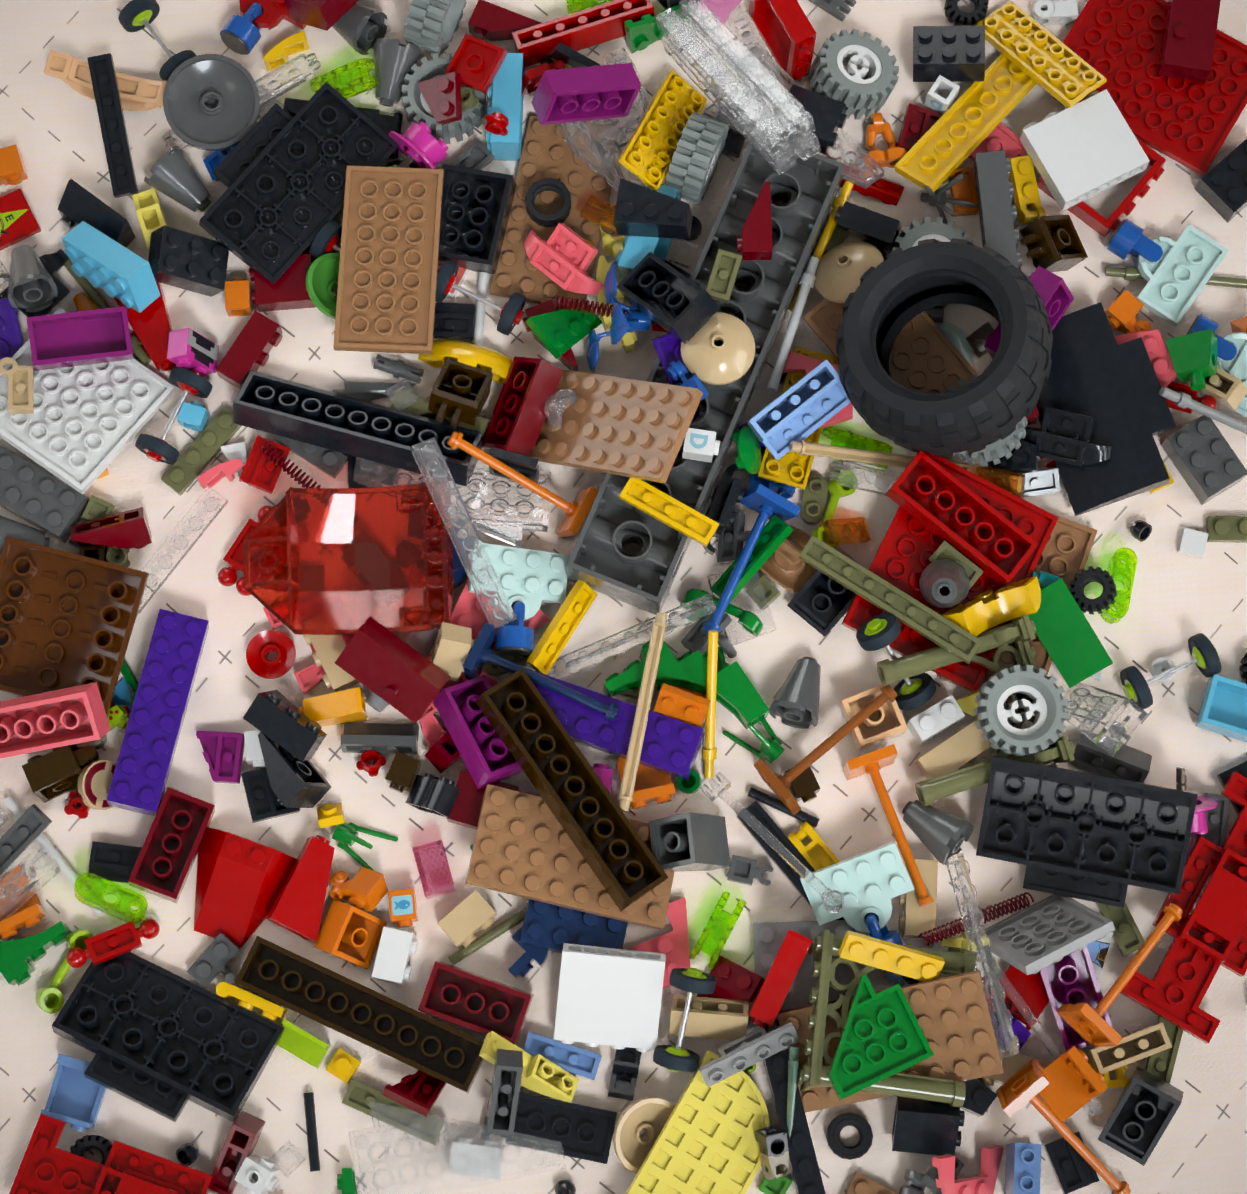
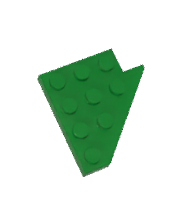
M865 974L860 977L828 1074V1078L839 1101L934 1056L900 984H896L876 994L867 975Z

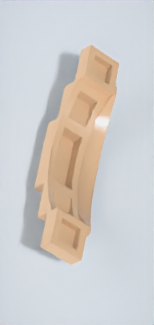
M50 50L44 69L45 75L61 79L78 93L95 101L88 63L74 58L72 55ZM116 72L123 110L147 111L163 106V93L167 81H154Z

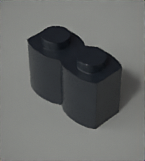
M425 773V776L417 775L405 803L418 810L448 818L460 789L454 786V781L445 777L439 778L430 773Z

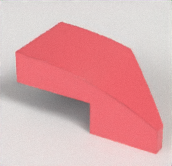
M239 458L226 461L209 469L196 479L207 492L224 477L232 482L235 479L233 474L242 468L244 463Z

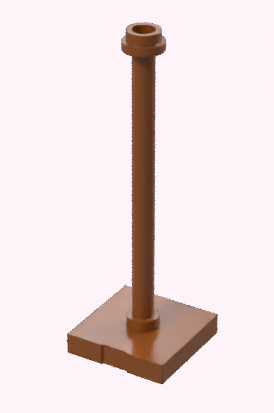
M890 685L882 686L880 688L881 694L783 776L780 774L777 777L762 759L753 765L762 780L793 815L799 812L801 807L793 794L788 790L790 783L888 700L894 702L898 694Z

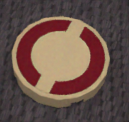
M92 761L82 769L78 777V792L84 799L82 800L84 804L92 809L107 810L113 807L107 804V796L116 768V764L112 761Z

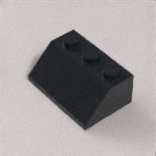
M70 179L58 206V211L62 217L60 220L71 229L73 226L76 227L84 221L127 248L136 237L128 220L74 180Z

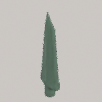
M791 1046L789 1047L787 1096L789 1139L793 1127L798 1068L800 1064V1047Z

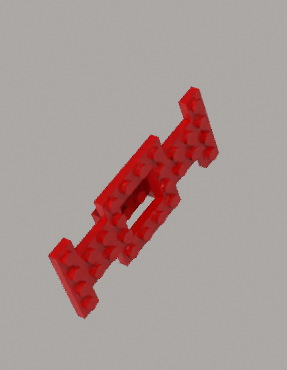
M1236 771L1231 774L1221 795L1242 806L1222 847H1219L1202 836L1197 838L1185 862L1180 895L1168 893L1152 924L1155 927L1165 915L1163 909L1165 906H1169L1170 903L1177 905L1183 911L1180 921H1173L1165 932L1174 937L1161 964L1152 980L1136 971L1120 992L1206 1044L1212 1039L1220 1020L1198 1007L1220 965L1240 977L1244 976L1247 971V778ZM1211 871H1213V874L1207 886L1205 887L1196 907L1194 908L1192 914H1189L1204 884L1206 883Z
M41 1113L9 1194H206L213 1175L114 1140L105 1165L57 1148L66 1122Z

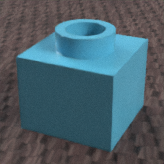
M183 402L177 421L181 427L202 432L206 428L210 415L205 405L199 402Z

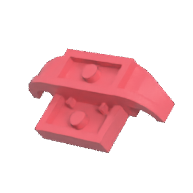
M558 223L548 241L542 240L537 236L535 230H530L524 241V247L532 265L564 290L581 294H599L604 284L589 276L590 273L586 271L599 250L564 223Z

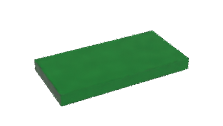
M1062 577L1041 589L1040 608L1037 613L1029 614L1028 616L1035 624L1037 636L1068 687L1071 688L1113 664V661Z

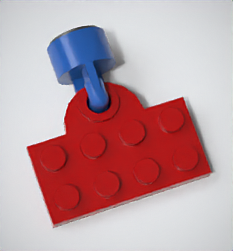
M240 0V13L242 17L239 15L231 16L220 31V36L223 43L229 49L240 55H248L261 38L259 32L261 28L271 30L278 26L283 19L303 30L307 25L291 20L285 0Z

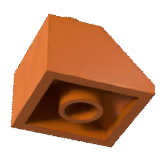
M333 900L314 948L368 970L380 942L383 926L386 927L388 922L352 905Z

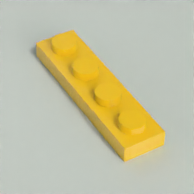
M630 477L619 495L621 500L705 547L708 546L719 527V523L641 479Z
M577 580L526 662L535 671L545 675L549 673L598 594L585 581Z
M849 930L846 931L838 952L840 958L920 981L938 979L945 963L942 957Z

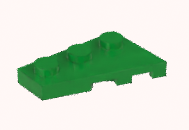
M683 3L663 9L659 15L654 17L650 14L644 15L641 18L642 20L633 23L631 19L624 21L627 48L631 54L636 51H642L650 44L663 40L669 34L689 26L693 22L692 9L689 4Z
M577 306L576 311H573V307L570 311L567 308L565 310L532 316L525 322L554 358L557 359L586 337L591 330H595L603 323L596 314H592V309L589 314L587 313V308L585 313L582 312V308L578 313Z

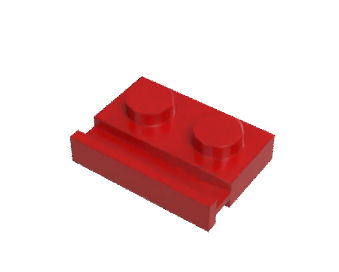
M257 435L239 481L272 494L282 469H279V465L276 466V462H272V459H268V456H264V453H260L267 439ZM268 439V443L266 444V446L264 447V449H265L270 443H272V446L270 447V449L268 450V452H269L273 447H276V449L273 451V453L271 454V456H272L277 450H280V452L277 454V456L275 457V459H276L281 453H283V456L281 457V459L279 460V462H280L285 456L288 457L291 448H288V447H286V446H284V445H281V444H279V443H276V442L271 441V440Z

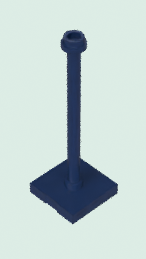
M484 623L463 664L466 679L471 680L479 677L484 665L488 662L512 673L523 668L533 683L606 715L604 719L606 721H615L620 710L615 703H611L608 706L494 654L492 649L496 643L495 628L489 623Z

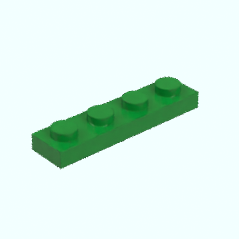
M774 515L764 526L730 602L793 531L778 516ZM739 556L710 588L719 598L726 587Z

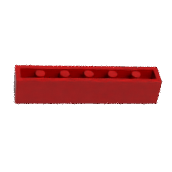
M614 0L512 32L515 52L523 53L525 68L541 63L543 56L560 42L575 51H579L626 36L624 21L631 19L633 23L642 20V16L647 14L654 17L653 4L651 0Z

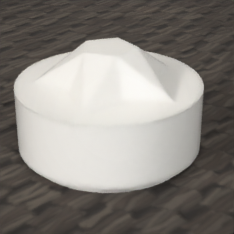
M1161 656L1151 663L1150 672L1155 677L1176 665L1170 658ZM1176 672L1158 680V682L1165 683L1171 681L1175 677Z

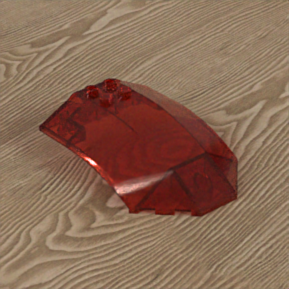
M445 482L369 488L290 487L285 492L286 495L263 516L261 523L243 538L244 588L294 634L354 635L369 616L392 633L440 630L442 622L451 624L454 592L453 541Z

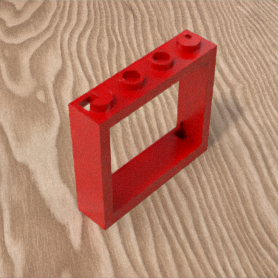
M750 0L748 16L788 83L802 81L803 77L809 75L808 72L811 69L817 33L798 1Z
M1137 137L1136 139L1150 160L1148 164L1151 168L1108 220L1083 201L1067 209L1104 238L1110 231L1115 232L1122 222L1120 218L1124 214L1128 216L1136 207L1135 200L1138 197L1142 199L1151 188L1149 186L1152 180L1158 181L1165 171L1162 167L1166 159ZM1040 177L1037 184L1038 188L1054 199L1044 180Z

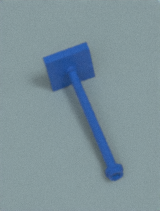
M761 484L745 490L740 502L759 513L710 621H705L703 624V632L707 635L709 630H717L718 634L721 632L720 621L767 519L770 520L776 515L785 522L797 517L801 507Z

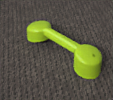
M843 471L831 477L828 483L831 495L821 525L811 533V537L812 535L832 548L837 544V537L830 526L839 499L853 494L857 489L858 481L853 472Z
M84 929L72 931L67 938L68 949L71 950L76 947L83 950L86 949L84 940L93 937V934ZM67 954L51 983L41 987L35 997L37 1006L49 1014L56 1013L63 1007L64 997L58 989L71 967L66 960Z

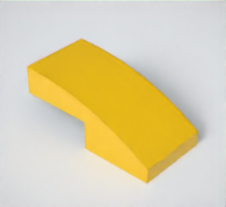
M304 31L281 41L263 57L267 71L290 65L289 55L309 49Z

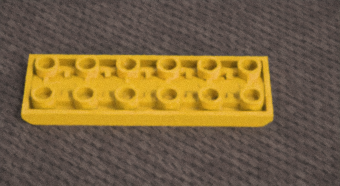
M1011 0L975 24V26L985 25V40L1067 108L1072 107L1087 94L1107 82L1103 75Z
M671 70L661 83L621 153L618 162L631 173L638 176L649 188L658 191L669 171L674 151H676L677 143L682 136V131L686 127L688 119H690L693 112L701 113L707 99Z
M798 346L794 348L795 353L821 361L827 359L829 363L838 365V360L834 356ZM787 373L781 394L802 379L805 373ZM822 427L804 439L805 442L818 443ZM766 448L758 477L805 490L814 456L799 455L797 452L789 451L776 461Z

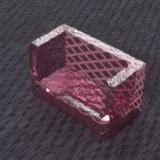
M442 840L413 847L425 898L430 899L456 892Z

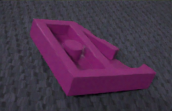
M196 731V736L200 740L204 751L202 753L205 761L209 765L212 780L216 783L240 784L245 743L244 733Z

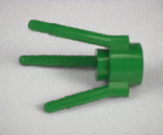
M763 719L761 723L771 739H766L751 723L748 724V728L762 742L759 746L761 752L728 731L724 730L722 732L723 735L750 751L759 759L767 760L770 764L785 751L781 746L782 742L777 738L766 719Z
M352 822L349 824H338L332 835V839L338 842L337 847L346 851L362 867L371 870L373 868L348 847V845L352 846L356 842L369 849L373 848L372 844L358 837V832L386 840L398 841V837L357 826Z

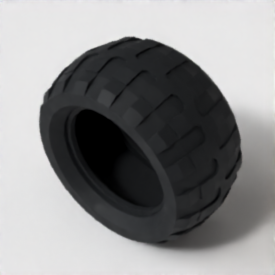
M952 238L950 242L926 239L918 241V246L910 247L906 250L899 248L886 255L887 260L883 261L876 268L871 266L862 275L860 286L855 292L850 293L845 301L842 321L838 324L836 337L838 373L851 404L873 431L892 440L894 444L916 453L921 450L922 452H929L939 457L953 456V453L968 451L969 453L981 451L986 448L985 444L999 437L1003 440L1016 430V424L1024 416L1028 417L1038 403L1042 388H1045L1051 369L1052 329L1044 303L1033 283L1025 273L1013 264H1010L1008 259L995 250L986 246L983 248L975 246L970 241ZM944 304H966L984 310L1001 324L1000 343L992 362L978 378L960 389L939 394L919 393L903 387L890 377L889 357L895 339L910 320L927 309Z

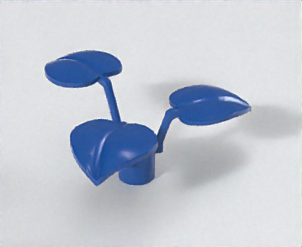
M617 261L612 262L604 282L605 301L607 304L612 303L614 305L611 314L610 331L596 335V331L591 330L586 341V358L591 373H595L599 359L598 342L602 337L610 336L611 344L615 345L627 332L633 333V330L649 331L651 319L640 311H636L635 307H629L617 301V279L615 272ZM622 309L627 310L628 313L623 314Z

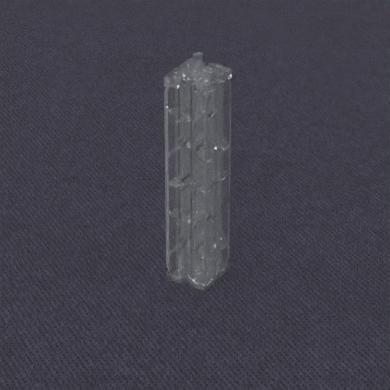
M683 0L679 2L680 9L674 11L672 8H669L655 16L658 29L664 35L661 39L665 52L672 56L676 64L770 166L774 167V170L779 175L796 166V159L799 157L806 161L809 157L821 151L818 137L813 133L816 129L812 115L805 111L801 103L703 1Z

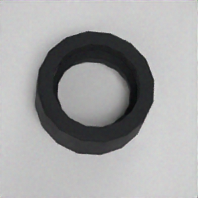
M552 178L541 179L533 183L526 195L527 213L531 220L544 227L557 226L558 223H563L571 210V196L566 185ZM551 190L560 194L563 205L559 212L545 215L538 212L535 208L534 201L539 193Z

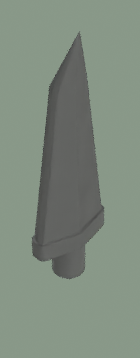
M344 381L345 389H333V393L363 401H371L395 396L396 390H410L416 383Z

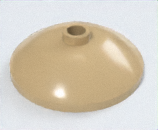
M849 241L839 244L830 249L820 259L814 275L816 277L815 286L825 299L835 303H845L848 295L855 292L860 286L862 275L871 266L876 268L880 265L884 258L874 245L867 242Z
M716 312L686 344L681 341V357L686 369L691 374H696L700 381L707 384L725 385L740 379L751 367L755 356V341L750 329L739 318L727 313ZM716 340H721L723 342V345L716 346L714 342Z
M647 1097L635 1101L624 1110L614 1129L613 1145L617 1158L625 1168L636 1174L638 1173L675 1108L673 1104L658 1097ZM644 1128V1133L639 1136L641 1129Z

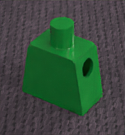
M1206 329L1166 339V345L1175 372L1181 381H1190L1191 390L1198 391L1206 387L1204 377L1213 376L1217 373L1218 338L1213 330Z

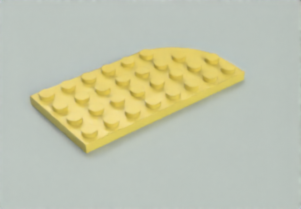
M707 1050L626 1194H746L761 1167L762 1160L759 1142L755 1141L754 1131L770 1127L765 1101L753 1080L744 1071H740L719 1083L707 1087L699 1068L720 1057Z

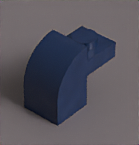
M522 927L512 936V939L525 953L508 969L516 979L520 975L524 978L533 969L531 965L533 961L542 968L549 953V950L519 943Z

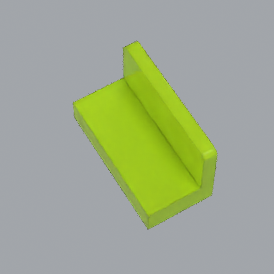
M283 1019L281 1024H283L282 1027L285 1030L277 1045L318 1069L331 1046Z

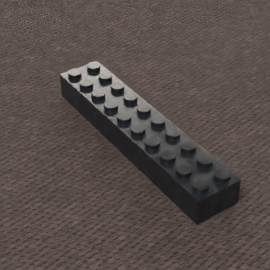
M252 370L233 402L234 424L462 486H467L478 459L458 447L454 450L451 449V446L447 444L450 436L454 431L457 433L461 432L463 434L462 439L482 450V432L460 426L455 428L449 423H440L434 419Z

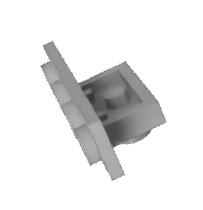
M792 1022L769 1033L760 1027L718 1048L717 1050L721 1057L701 1066L699 1071L707 1087H710L798 1043L800 1039Z

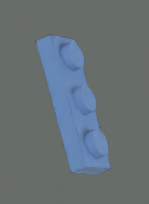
M528 1032L523 1048L525 1052L533 1057L540 1054L565 1071L591 1080H595L602 1058L600 1054L564 1044L532 1032Z

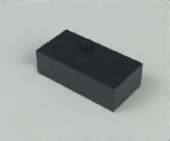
M651 252L617 285V289L630 305L684 344L720 309L705 289Z

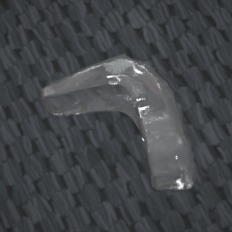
M571 389L559 390L545 402L544 411L552 429L558 430L562 428L564 410L577 401V395Z

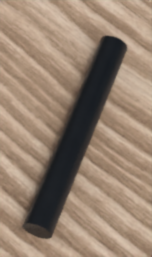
M751 787L747 795L797 820L806 821L812 827L816 828L820 820L802 810L793 815L781 800Z
M314 1092L303 1093L310 1172L320 1171Z

